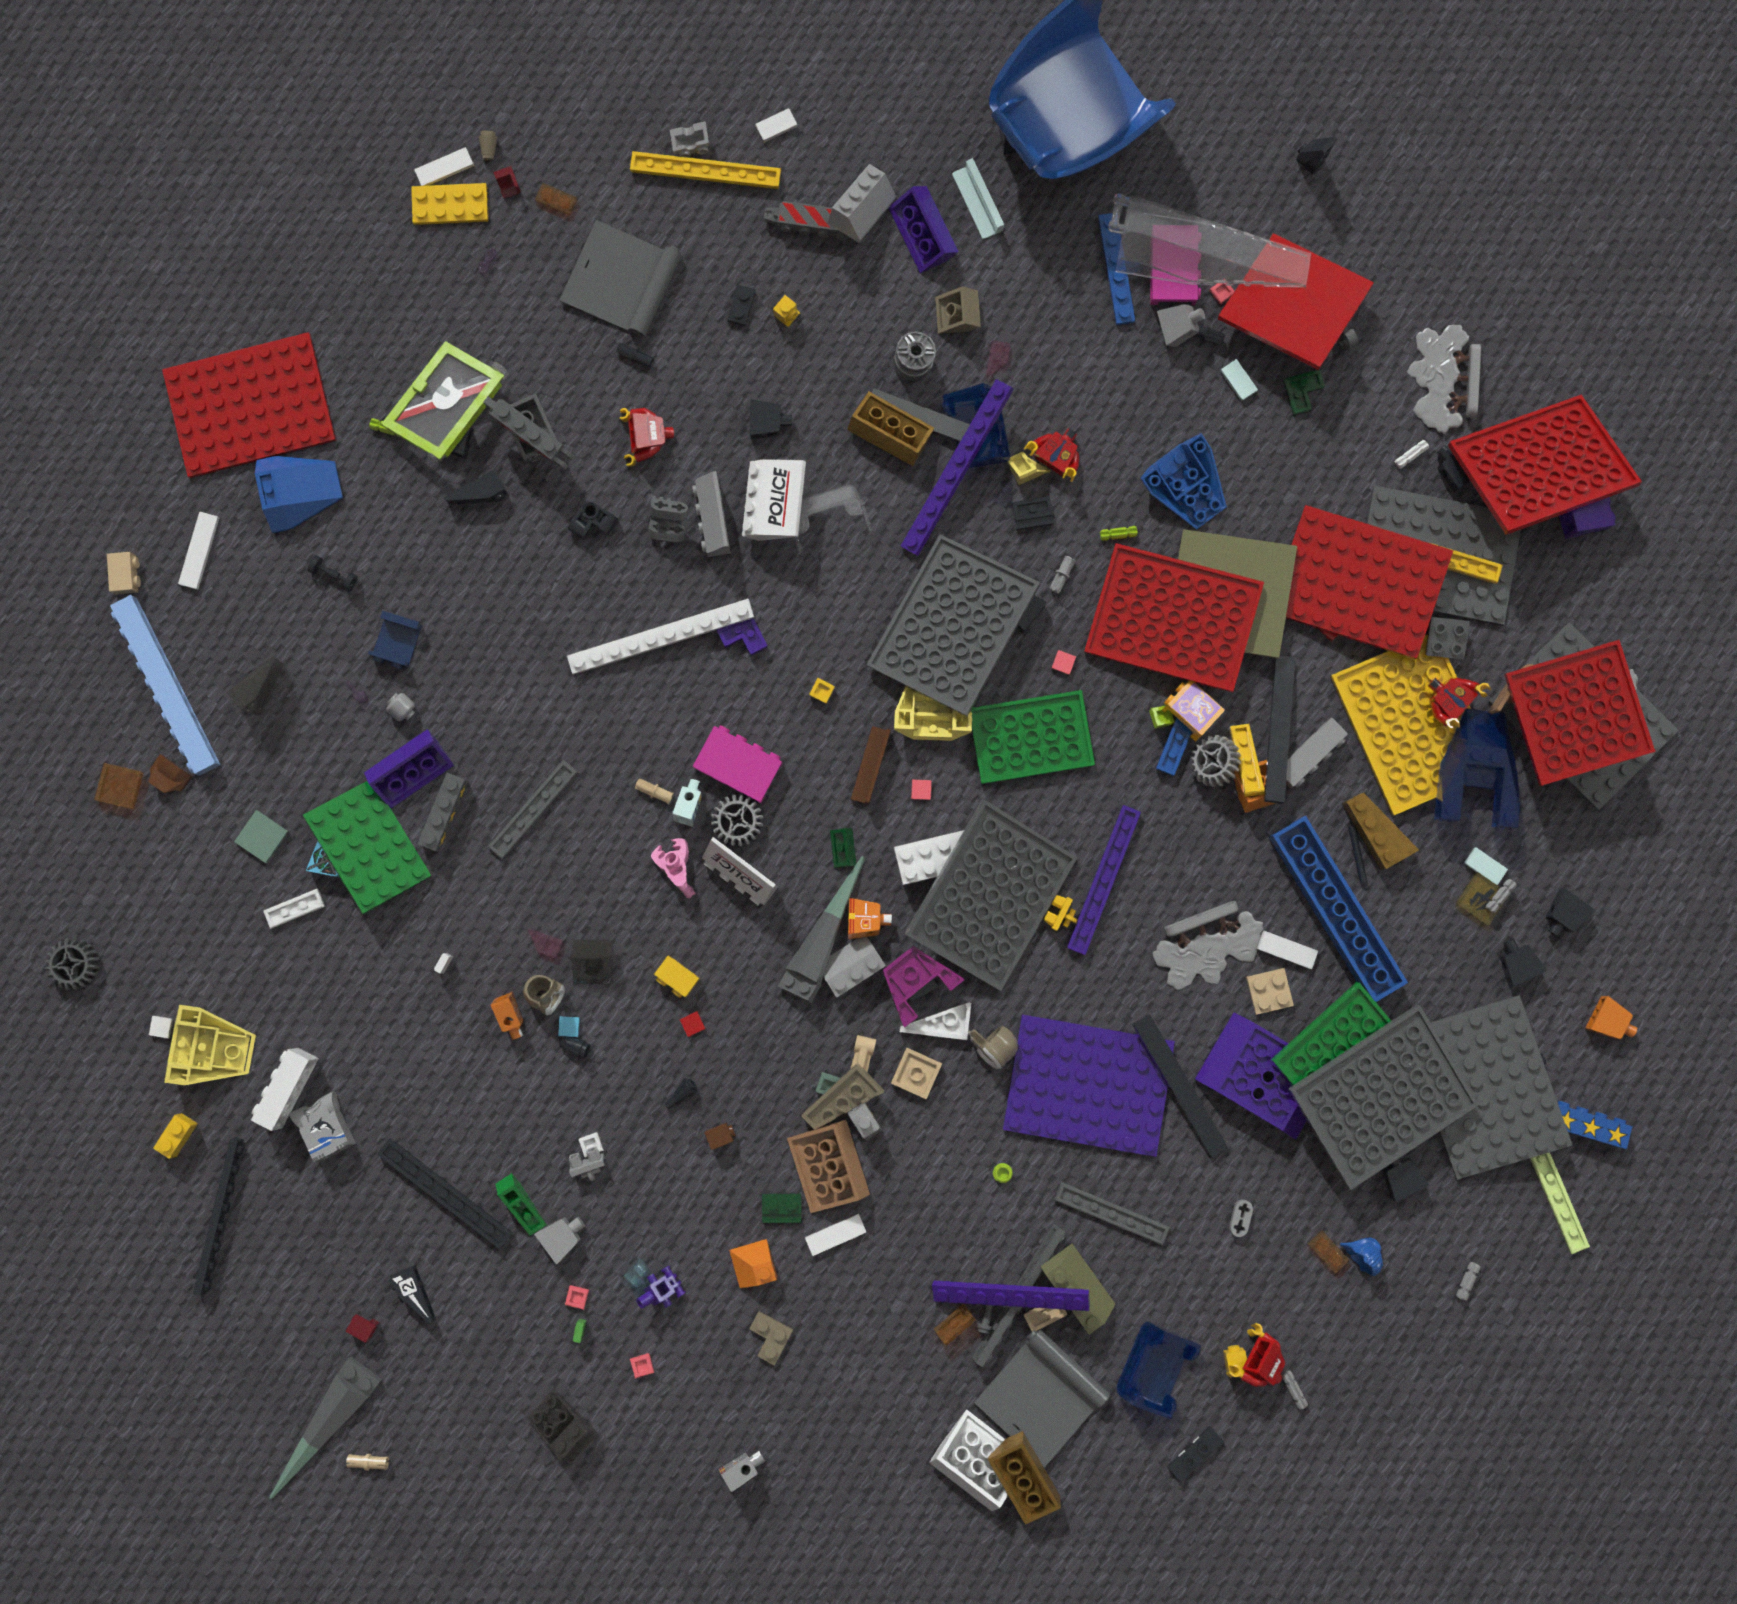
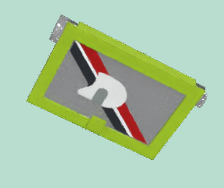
M445 341L382 422V426L428 453L427 457L434 463L438 460L443 461L445 457L450 455L486 406L483 401L487 396L491 399L502 387L501 383L509 373L500 364L493 362L489 367Z

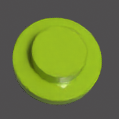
M997 1164L993 1169V1176L996 1181L1006 1183L1012 1177V1169L1008 1164Z

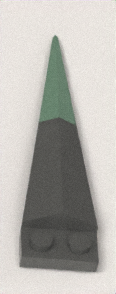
M864 856L859 859L786 967L787 971L778 985L780 989L812 1003L821 987L838 928L865 861Z
M352 1356L348 1358L333 1379L272 1491L270 1499L289 1482L370 1397L382 1379Z

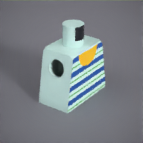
M690 779L688 787H682L673 811L675 822L693 827L702 798L699 791L700 781Z

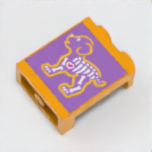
M1188 681L1186 684L1182 682L1175 690L1177 694L1175 696L1171 694L1164 702L1166 706L1162 711L1165 713L1169 710L1193 732L1190 737L1196 742L1225 710L1195 682Z

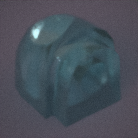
M641 1258L637 1259L624 1277L637 1288L640 1284L643 1286L649 1274L647 1264Z

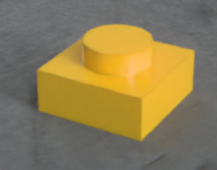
M817 678L809 696L827 704L835 686Z

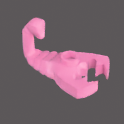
M682 838L673 839L671 841L675 845L672 847L676 851L665 853L661 851L662 846L660 845L652 852L651 858L661 870L666 872L671 881L682 891L686 898H691L695 891L692 886L687 884L686 863L689 853L688 843Z

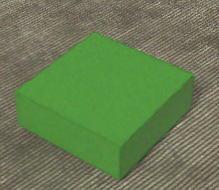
M579 1319L576 1322L573 1342L580 1343L583 1340L586 1320Z

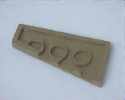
M857 1062L804 1111L801 1116L815 1130L843 1113L851 1111L856 1106L864 1104L871 1098L884 1093V1089Z

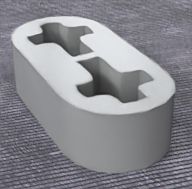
M1238 1200L1234 1205L1229 1229L1237 1237L1246 1235L1249 1228L1253 1207L1247 1200ZM1246 1203L1248 1212L1244 1211L1243 1217H1240L1241 1210H1239V1206H1243ZM1241 1219V1226L1244 1227V1229L1240 1230L1239 1233H1236L1237 1231L1236 1229H1234V1225H1238L1239 1220Z

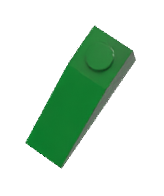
M512 1173L496 1183L498 1197L530 1236L546 1226L545 1221L523 1186Z

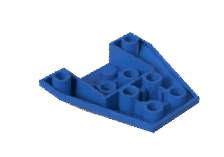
M1202 433L1176 446L1152 464L1140 478L1152 496L1195 529L1201 527L1227 507L1212 449Z
M280 456L256 461L255 477L262 510L272 533L293 529L343 499L335 461Z

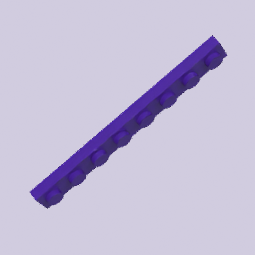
M1122 805L1067 946L1068 949L1086 955L1141 814L1140 811Z
M933 1281L932 1284L934 1302L1079 1311L1090 1310L1089 1290L950 1281Z

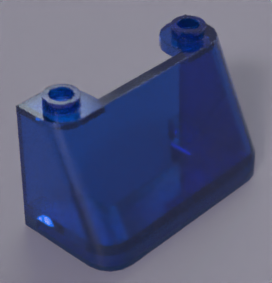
M981 383L943 395L944 402H942L944 412L954 419L971 424L992 386ZM1002 411L969 468L999 464L1010 460Z
M1145 1322L1140 1328L1118 1381V1395L1135 1407L1171 1419L1176 1410V1400L1170 1394L1185 1359L1192 1361L1198 1356L1202 1345L1154 1323Z

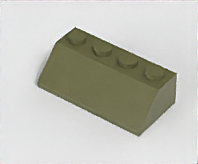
M1070 1244L1043 1264L1041 1268L1055 1288L1089 1290L1090 1310H1072V1312L1090 1335L1105 1324L1115 1303L1074 1245Z

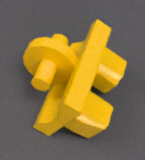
M1056 895L1051 905L1059 908L1060 911L1058 915L1047 911L1043 921L1055 931L1058 930L1063 918H1065L1063 926L1067 928L1070 922L1077 923L1078 920L1073 917L1076 910L1071 908L1069 913L1066 914L1073 899Z

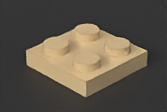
M1285 968L1246 977L1255 1015L1294 1006Z
M906 1048L891 1084L927 1099L942 1063Z

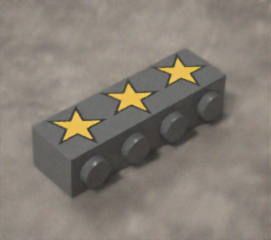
M446 773L417 844L440 852L469 781Z

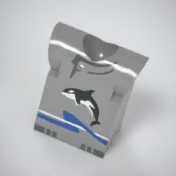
M335 1091L320 1097L311 1107L303 1106L289 1113L292 1121L300 1128L299 1131L313 1162L323 1161L356 1144L340 1111Z

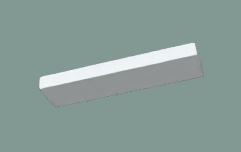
M199 512L178 582L179 585L199 589L218 525V516Z

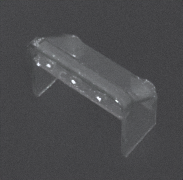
M847 484L802 499L798 535L808 531L810 526L808 518L844 506L850 516L862 515L868 536L872 537L873 530L857 488ZM793 537L800 559H804L799 538Z

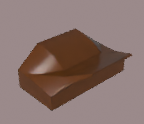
M160 754L150 768L151 774L148 782L163 793L174 790L182 792L193 776Z

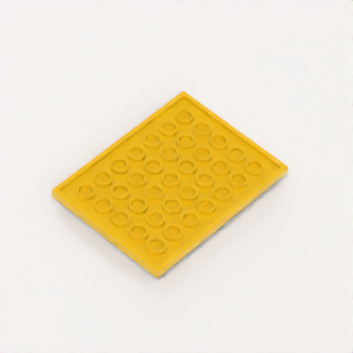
M1428 635L1424 637L1417 659L1388 651L1330 676L1392 816L1499 771L1470 705L1457 718L1460 728L1456 725L1452 726L1454 728L1453 733L1448 731V726H1444L1434 718L1429 700L1435 692L1427 685L1435 677L1443 684L1446 680L1457 678L1449 658L1427 656L1425 654Z

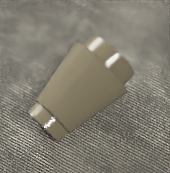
M481 131L479 142L483 160H494L497 143L496 133L493 131Z

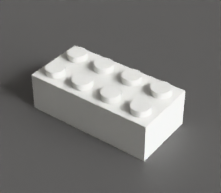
M963 831L894 847L902 884L907 885L936 878Z
M300 1048L284 1051L279 1061L281 1063L278 1069L276 1068L271 1074V1083L262 1091L261 1097L263 1098L260 1104H256L252 1111L253 1117L251 1121L271 1131L283 1128L289 1113H291L319 1058Z

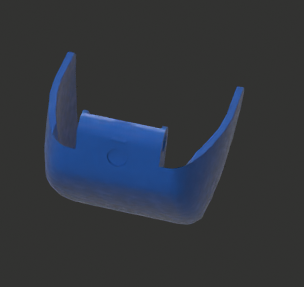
M1064 0L1024 37L1006 61L991 88L989 105L993 111L991 117L1029 170L1034 169L1043 178L1057 179L1070 177L1108 159L1153 127L1172 111L1176 105L1172 98L1158 102L1146 99L1099 33L1098 19L1102 0Z

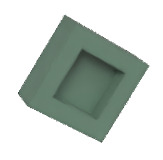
M822 1072L815 1092L824 1094L840 1078Z

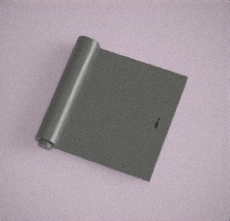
M596 220L562 293L560 302L631 333L646 337L682 257L679 253L680 250L674 246L661 249Z
M1039 1329L1037 1331L1033 1330V1332L1031 1331L1027 1335V1342L974 1403L1010 1437L1023 1431L1045 1468L1093 1410L1100 1408L1107 1401L1110 1393Z

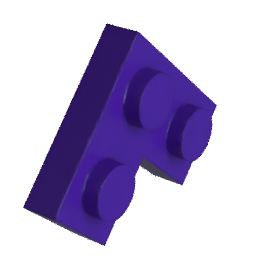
M754 619L717 629L725 648L743 639L752 656L768 647Z

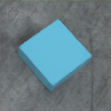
M560 1016L558 1036L579 1037L580 1017Z

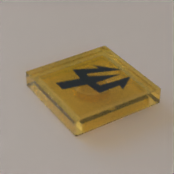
M1476 872L1455 904L1489 926L1502 905H1499V909L1495 913L1490 912L1486 905L1489 901H1492L1493 896L1501 887L1479 872Z

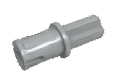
M1065 556L1059 570L1055 571L1056 576L1050 586L1052 592L1060 593L1066 579H1069V573L1076 562L1071 557Z

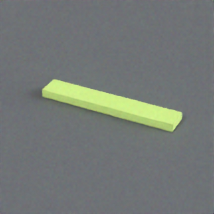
M1550 1152L1530 1158L1570 1254L1589 1248V1243Z

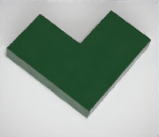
M1320 369L1283 379L1293 416L1312 411L1307 393L1325 388Z

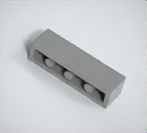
M1333 718L1328 719L1288 758L1286 785L1289 788L1299 787L1305 781L1303 777L1307 773L1311 775L1319 767L1317 764L1321 760L1325 761L1333 754L1331 750L1335 746L1339 748L1346 741L1344 737L1348 733Z

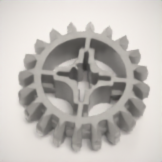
M1215 735L1214 738L1208 736V741L1202 739L1201 746L1196 744L1198 749L1197 751H1192V754L1195 756L1190 758V761L1193 762L1190 767L1194 770L1192 773L1199 782H1203L1206 786L1216 787V785L1223 786V782L1230 783L1229 777L1236 778L1233 773L1240 771L1237 765L1242 763L1238 760L1241 757V754L1237 752L1239 748L1234 745L1232 740H1228L1225 736L1221 738L1219 735ZM1212 757L1215 758V759H1217V762L1219 763V765L1216 764V763H1214V760L1212 759ZM1217 770H1221L1220 772L1211 775L1212 773H1215Z
M732 795L733 801L725 797L727 803L724 805L722 801H719V805L722 808H714L716 812H719L718 815L712 814V818L717 819V821L711 822L712 826L718 825V828L713 830L714 833L721 832L718 838L722 839L725 836V844L731 839V846L735 845V841H738V845L742 846V840H745L746 844H750L748 837L755 840L756 837L753 833L760 834L761 832L756 827H763V823L757 822L763 819L762 815L757 816L761 809L757 808L754 810L753 808L756 807L757 803L753 802L749 805L751 801L749 797L745 802L743 801V795H740L739 800H737L736 795ZM742 805L737 813L732 814L726 811L731 806ZM747 808L753 815L752 825L744 820ZM722 816L730 820V827L727 833L722 827ZM729 816L733 818L741 816L742 818H740V820H742V822L746 825H743L742 823H737L734 826V821H732V818H730ZM740 827L749 830L744 835L733 836L734 832Z

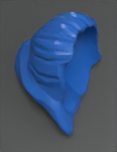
M1362 1238L1351 1243H1340V1246L1346 1249L1351 1258L1359 1264L1361 1271L1371 1276H1376L1380 1273L1383 1259L1381 1246L1376 1239Z

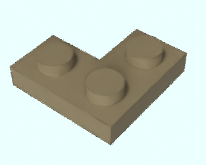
M758 1311L749 1329L765 1337L766 1340L757 1356L775 1366L793 1329Z

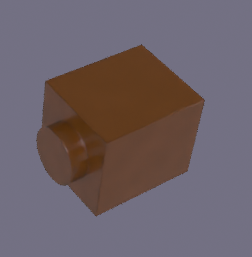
M728 1122L704 1132L711 1150L733 1142V1137L736 1136L733 1126H729Z

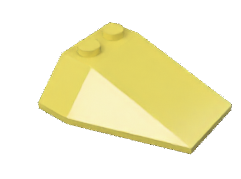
M905 686L895 710L894 730L913 740L952 741L972 732V712L970 711L968 717Z
M179 1005L164 1083L189 1085L249 1074L256 1035L200 1007ZM250 1036H251V1041H250V1046H249V1052H248V1057H247V1062H246V1068H245V1071H244L245 1061H246V1056H247V1050H248L249 1040H250Z

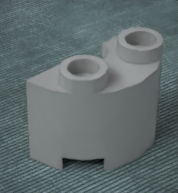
M705 121L693 124L690 128L679 127L670 130L673 152L679 154L680 157L689 158L694 153H708L709 140Z

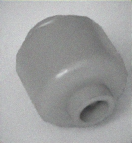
M395 693L386 703V711L397 721H402L404 718L408 720L415 713L412 710L415 707V703L404 693Z

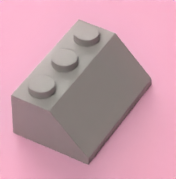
M867 937L857 938L829 956L823 977L835 996L839 997L886 965Z

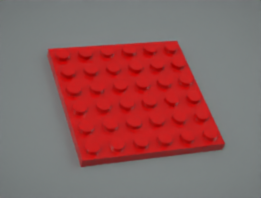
M1620 640L1504 674L1539 786L1655 752Z

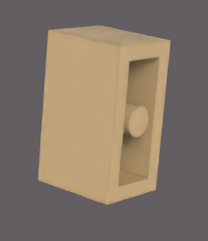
M131 552L107 554L109 591L114 594L138 593V587L141 586L140 577L137 576V568L140 567L138 557Z

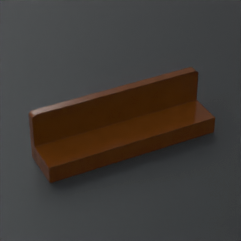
M872 726L851 800L869 805L890 736V729L884 730Z

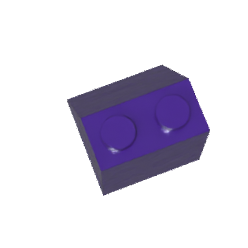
M1610 497L1559 515L1565 539L1610 529L1615 526L1616 518L1610 508Z

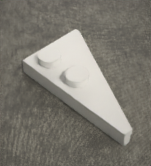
M968 1002L912 1022L906 1027L901 1026L900 1032L967 1040L971 1003Z

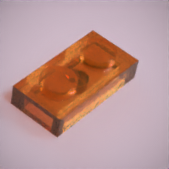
M542 183L535 201L570 216L577 197Z
M1322 1230L1307 1243L1334 1273H1337L1349 1261Z
M962 1304L935 1327L934 1330L947 1346L974 1323L976 1319L969 1309Z

